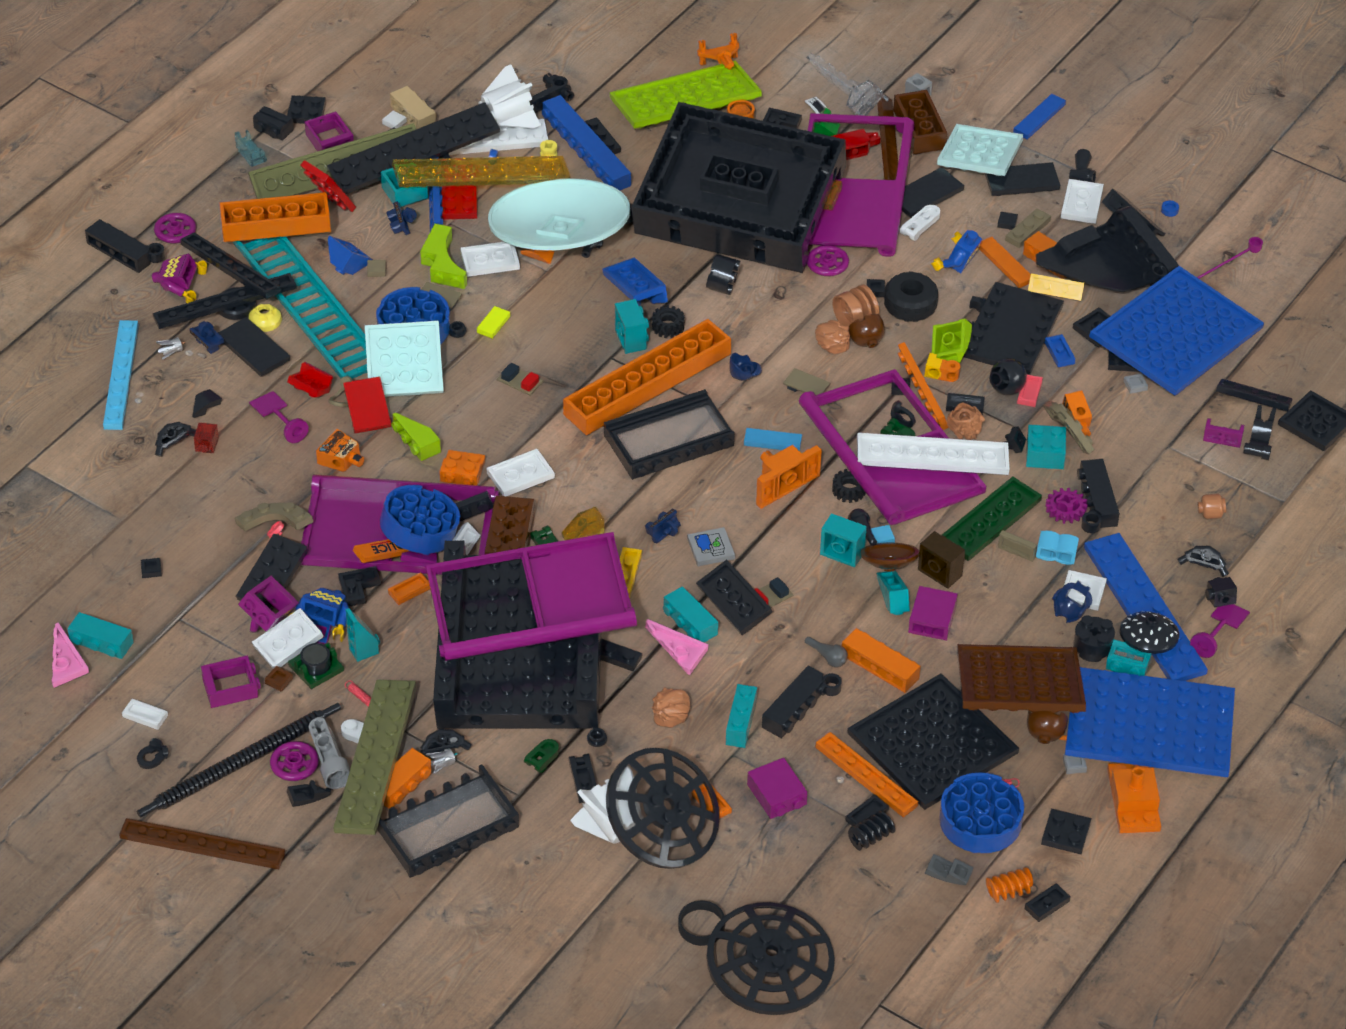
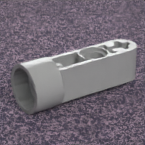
M317 717L310 722L309 730L322 764L320 772L324 783L330 789L343 788L346 786L350 772L348 761L341 756L333 731L325 719Z

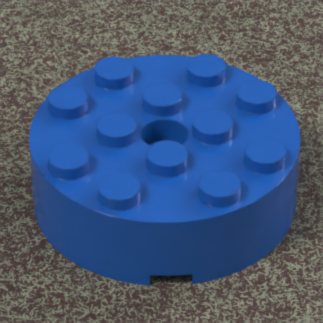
M420 287L398 289L386 295L376 310L377 325L439 321L440 345L449 335L450 311L448 303L440 294L433 290L428 292L420 290Z
M405 485L393 489L386 496L380 516V527L384 535L397 546L412 552L429 555L443 551L445 540L454 539L459 525L460 512L456 504L447 495L434 489L432 492L422 489L421 485Z
M990 773L966 774L956 778L944 790L941 798L940 826L945 836L953 844L972 853L998 852L1010 846L1019 836L1023 822L1024 802L1018 789L1013 784L1009 785L1003 781L1000 776Z

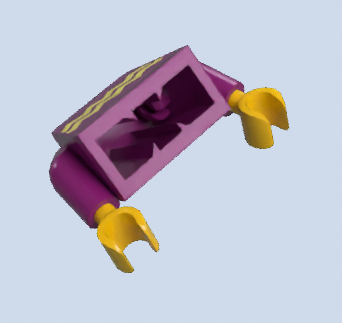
M189 253L165 260L159 272L152 273V280L154 283H160L165 291H170L180 297H186L185 301L189 303L196 300V293L192 290L187 292L185 290L189 289L196 268L198 274H206L207 263L204 260L197 263Z

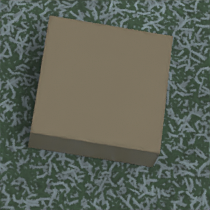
M367 260V276L385 277L386 261Z

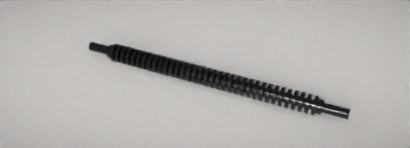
M337 702L323 711L314 710L312 713L310 712L303 716V718H299L280 730L269 734L267 737L258 740V742L221 760V762H217L212 767L204 769L203 772L201 771L184 780V782L182 781L175 785V787L173 786L156 795V798L153 799L154 802L136 811L138 816L141 818L156 809L164 810L172 806V804L174 805L181 801V799L183 800L191 794L200 791V789L209 786V784H213L218 779L220 780L241 767L250 764V762L272 752L280 745L300 737V735L309 732V724L313 719L317 717L325 719L341 710L340 704Z

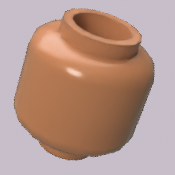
M1218 493L1203 495L1201 502H1198V512L1203 513L1205 519L1221 518L1223 513H1226L1225 498H1222Z

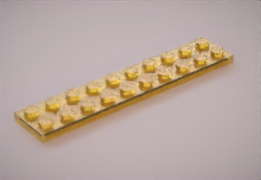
M563 156L393 160L392 163L399 187L533 184L571 178Z

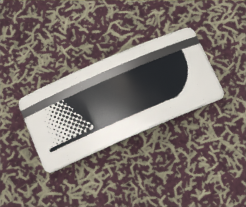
M817 97L805 100L816 114H820L827 108Z

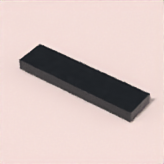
M1221 379L1216 389V392L1284 411L1289 410L1293 400L1290 397L1226 379Z

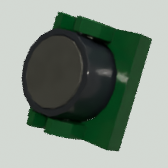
M329 642L324 645L322 643L306 645L300 652V655L288 661L289 667L310 689L317 687L344 671V666L337 660L335 648H331Z

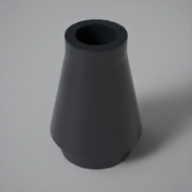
M1086 149L1077 151L1075 154L1076 169L1088 168L1092 159L1090 151Z
M1092 168L1071 169L1069 179L1095 183L1096 171L1092 170Z

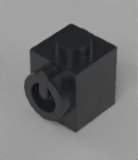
M1217 577L1208 581V589L1205 590V595L1214 608L1236 604L1237 586L1231 577Z

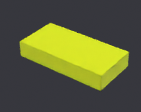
M494 306L477 327V333L493 339L510 318V312Z

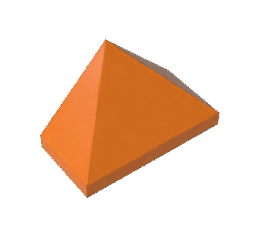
M523 249L521 254L551 264L555 250Z

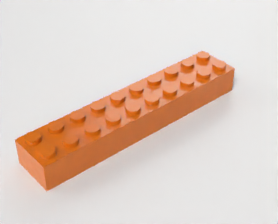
M706 319L564 398L563 415L585 435H588L604 426V422L626 414L731 354V338L713 322Z

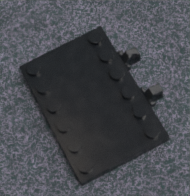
M995 282L987 299L972 296L969 308H974L980 313L976 321L971 323V338L963 357L992 366L1001 359H1015L1024 366L1026 374L1031 375L1045 345V338L1049 337L1063 308L1064 300Z

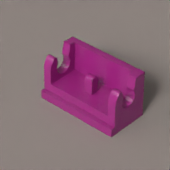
M1207 418L1203 441L1241 447L1245 425L1241 424L1240 430L1210 425L1211 419Z

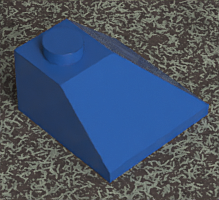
M329 235L330 263L336 266L335 270L339 273L353 275L367 266V260H373L352 243Z

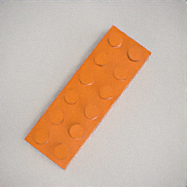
M326 192L220 202L224 242L331 232Z

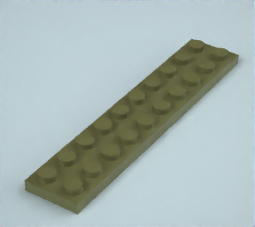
M409 124L250 171L248 175L256 199L293 196L316 190L318 187L303 173L304 169L300 166L304 160L331 177L327 170V165L416 130L415 124Z
M376 680L334 823V833L376 834L417 688L416 681Z

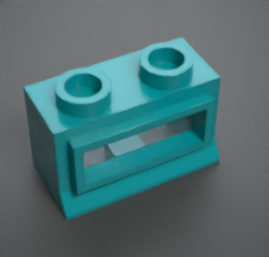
M1114 639L1107 657L1106 669L1113 672L1146 676L1152 654L1135 650L1125 642Z

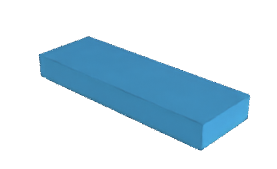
M746 428L744 446L784 450L793 445L800 451L802 434Z

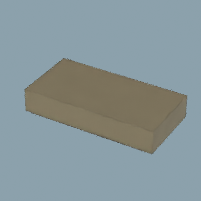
M1004 530L1001 531L998 548L1029 561H1034L1037 544Z

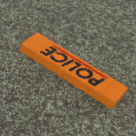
M389 539L355 545L353 548V552L362 563L398 557L402 553L409 551L397 546Z

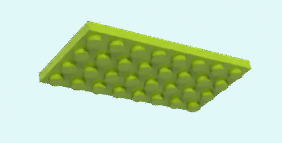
M733 61L734 66L731 70L720 64L610 92V99L635 129L670 120L678 102L709 109L722 108L732 101L740 99L754 100L762 96V91L736 61Z

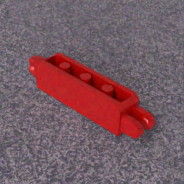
M864 128L832 136L845 139L846 160L866 156L871 146L880 144L878 133H866Z

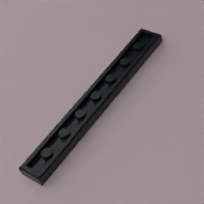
M195 232L180 239L182 246L265 299L281 292L279 285Z
M291 273L269 279L280 286L281 292L278 294L297 289ZM243 286L153 313V319L158 328L162 329L264 299V297Z

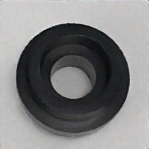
M455 321L450 324V336L460 338L466 334V327L462 322Z
M593 728L587 735V742L593 747H601L607 742V735L603 729Z

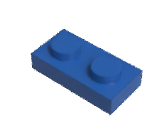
M1063 334L1045 338V344L1057 367L1075 364V357Z

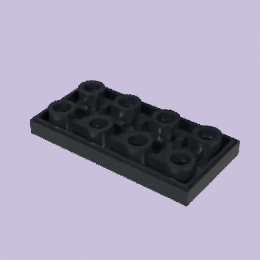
M1053 162L1010 166L1005 176L985 173L991 196L1060 190L1061 186Z
M940 167L905 186L902 211L912 218L925 206L937 205L963 191L965 185L943 167Z
M247 317L218 332L224 338L223 343L260 377L290 361V355Z

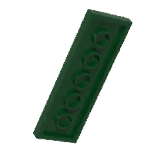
M1012 476L942 535L965 549L964 559L969 561L995 540L1002 530H1007L1042 500V495Z

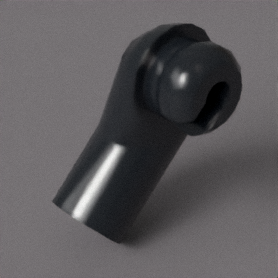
M603 240L584 246L581 255L584 258H589L594 247L600 249L603 246Z

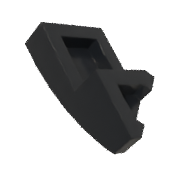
M210 389L197 394L193 405L192 417L196 418L206 415L207 408L220 405L222 398Z
M310 780L309 785L288 786L287 795L292 807H296L330 796L331 789H323L315 785V781Z

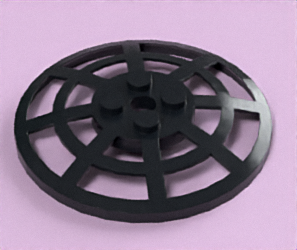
M645 748L624 758L610 776L606 791L608 818L619 841L636 858L658 868L675 869L691 865L709 851L718 833L720 820L719 806L712 785L705 774L692 761L668 749ZM648 753H661L664 756V763L652 764L644 768L635 759ZM672 757L685 763L698 776L693 779L684 770L673 766ZM629 764L638 773L631 781L628 792L616 791L619 777ZM664 769L666 780L657 782L649 773L654 770ZM674 772L684 777L689 783L682 787L674 782ZM643 777L650 787L646 790L645 794L635 793L637 785ZM701 783L705 785L711 798L713 813L706 810L704 796L699 788ZM695 790L698 796L700 808L691 805L688 794ZM616 799L628 801L629 812L635 823L628 831L624 830L618 817ZM664 800L670 803L671 810L664 806ZM635 802L643 803L647 816L642 820L637 813ZM691 814L700 816L698 826L694 832L687 823ZM708 819L714 822L713 832L707 844L701 848L697 836L702 831L705 820ZM653 823L658 828L663 829L662 838L653 834L647 829V826ZM681 827L686 838L671 840V831ZM641 832L650 841L661 845L659 858L645 852L631 838ZM690 843L695 852V855L682 860H667L669 847H681Z
M758 902L748 904L725 915L711 933L706 954L710 976L722 994L746 1010L766 1015H784L807 1008L824 994L834 972V951L824 929L805 912L781 903ZM771 908L787 912L784 917L771 914L758 916L754 909ZM745 912L749 919L740 923L732 933L720 931L722 926L735 915ZM795 915L803 918L820 935L810 937L809 933L792 919ZM774 920L781 923L778 929H766L762 921ZM752 923L757 930L750 938L739 935L745 927ZM789 925L798 930L804 938L793 940L786 933ZM716 938L728 940V962L719 967H716L714 960V943ZM734 942L747 946L746 955L735 959L733 951ZM826 943L829 956L826 972L815 966L816 948L814 944ZM809 947V962L797 957V948ZM774 950L776 951L777 955L770 956L766 953V951ZM748 963L757 972L754 980L747 976L739 967ZM794 965L805 970L798 978L793 981L790 980L788 972L792 970ZM733 970L741 981L751 986L747 997L745 998L731 989L722 979L721 975ZM811 974L822 980L821 984L805 998L797 999L794 988L804 983ZM765 976L780 977L782 984L770 985L762 982ZM759 990L765 992L785 991L789 1003L777 1005L755 1002V998Z

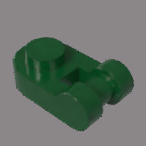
M891 418L887 422V426H884L880 431L881 434L915 436L914 430L900 424L895 418Z
M548 525L542 527L540 531L530 532L531 539L535 545L559 542Z
M553 739L541 741L525 756L524 763L534 766L536 771L542 773L547 765L559 755L558 743Z

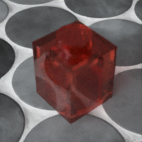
M198 423L194 436L195 452L214 453L219 438L217 424Z

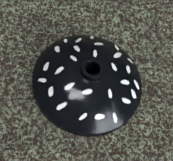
M1140 611L1130 614L1123 619L1120 625V636L1128 646L1135 650L1158 654L1167 652L1177 645L1179 630L1173 621L1162 614Z

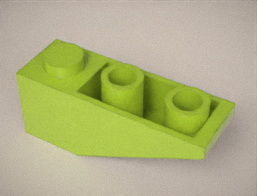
M393 413L392 428L396 433H399L403 443L408 444L414 456L416 455L423 461L441 453L440 439L431 428L398 413Z

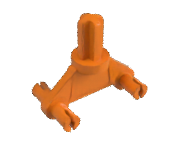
M737 33L730 34L731 42H729V45L708 50L706 49V41L700 40L698 42L699 49L697 50L699 64L706 65V58L717 60L725 68L731 70L734 66L731 57H738L739 42H737Z

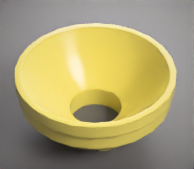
M270 304L256 306L251 310L248 318L263 332L276 329L282 322L280 311ZM261 310H269L268 313H260Z

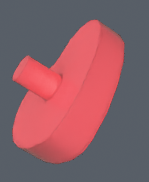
M282 521L274 523L267 535L270 538L273 534L281 535L284 523Z

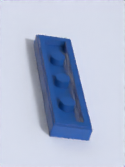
M1054 94L1049 95L1014 127L1013 133L1023 134V138L1028 140L1066 105V100Z

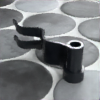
M1258 405L1250 442L1245 443L1243 454L1262 457L1261 459L1269 461L1272 448L1269 445L1276 408H1272L1268 420L1263 422L1261 419L1262 405Z

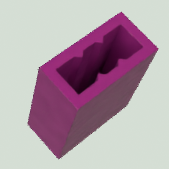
M919 586L909 620L908 633L947 641L957 606L958 593Z
M784 757L748 771L747 785L770 819L807 805V790Z

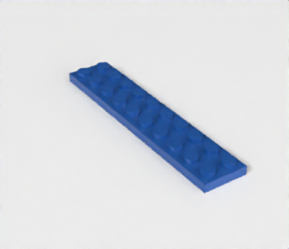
M1116 533L1085 542L1084 549L1102 577L1107 578V585L1127 616L1140 611H1151L1168 617L1179 630L1177 645L1167 652L1152 654L1166 678L1187 681L1206 675L1207 667L1194 647L1190 645L1189 639L1121 534Z

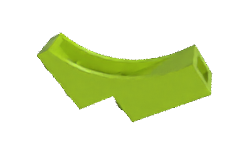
M434 224L420 251L421 264L431 266V282L465 289L467 286V272L458 267L451 260L447 252L452 242V227Z

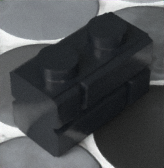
M263 106L253 116L254 129L268 134L272 138L283 141L287 135L293 132V118L271 108Z

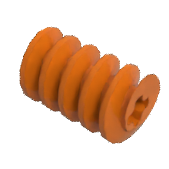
M1024 867L1022 870H1015V872L1009 871L1007 875L1002 873L999 877L986 878V886L990 896L996 903H999V896L1006 901L1008 893L1012 899L1015 898V892L1022 896L1023 889L1027 894H1030V887L1033 886V877L1030 870Z

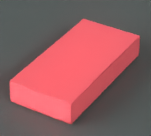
M1027 375L1026 383L1022 390H1020L1017 404L1036 407L1043 377Z

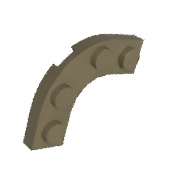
M1048 401L1043 404L1052 420L1058 421L1066 427L1083 453L1090 454L1095 450L1092 446L1093 441L1082 432L1083 427L1077 419L1074 421L1070 417L1062 403L1058 404Z
M292 502L261 503L256 508L245 511L235 517L236 524L244 531L271 520L285 521L296 530L313 523L312 516Z

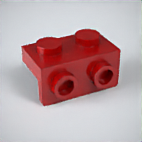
M303 362L300 372L289 375L287 383L293 385L298 390L307 392L309 396L317 398L330 392L333 376L307 362Z

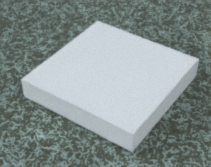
M1068 570L1065 584L1080 581L1084 586L1090 587L1089 592L1092 595L1093 601L1089 609L1098 611L1107 578ZM1075 589L1070 590L1068 597L1083 605L1085 596Z

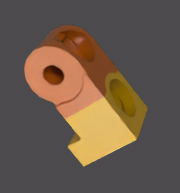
M929 353L924 377L954 382L959 379V362L936 358L937 354Z

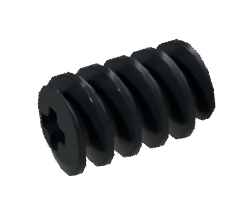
M878 811L875 815H871L868 819H864L862 822L850 827L848 836L853 846L858 851H861L862 847L867 849L869 843L874 845L876 840L881 841L882 836L888 837L889 832L895 833L896 830L891 818L886 813Z

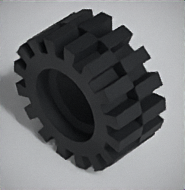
M666 305V308L661 306L660 310L657 308L653 312L652 330L655 334L659 333V337L664 335V338H668V336L674 338V335L677 336L679 333H683L685 315L680 308L675 309V306L669 308V305Z
M844 469V472L840 470L838 474L834 475L832 492L834 496H837L838 500L842 498V502H846V500H849V503H852V500L858 502V498L862 500L863 496L866 495V492L847 469ZM845 484H853V485H855L856 487L847 488V487H845V486H843V485H845Z

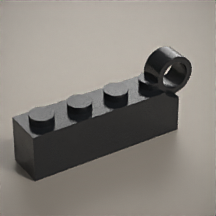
M101 219L85 230L88 245L137 273L148 267L150 262L159 263L165 259V251L162 244L152 243L144 245L137 239L130 237Z
M1081 460L1080 468L1077 469L1078 480H1081V491L1085 493L1086 504L1090 509L1082 517V529L1087 533H1096L1100 528L1118 527L1120 513L1104 460Z
M808 665L762 714V728L782 739L786 733L792 731L798 720L801 721L804 718L806 711L815 706L817 699L821 695L836 696L841 692V677L834 673L824 675ZM833 683L836 684V686H829L827 684Z

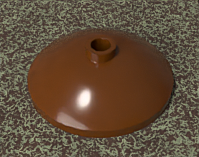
M877 543L875 546L868 545L862 548L861 557L874 567L892 572L914 562L919 557V550L912 545L904 543Z

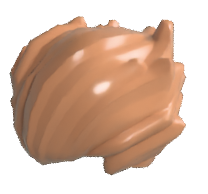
M829 320L828 322L818 324L815 330L817 344L832 354L846 352L850 345V333L848 331L850 327L837 320Z
M964 402L959 403L947 417L949 429L961 440L963 437L966 440H976L977 435L982 430V423L985 421L983 415L975 406L972 407Z
M664 687L652 699L654 702L652 706L654 721L657 725L672 728L684 723L688 717L690 698L686 691Z

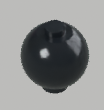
M1011 358L1001 359L996 362L989 376L992 387L1003 395L1018 393L1024 387L1027 379L1024 366L1019 361Z

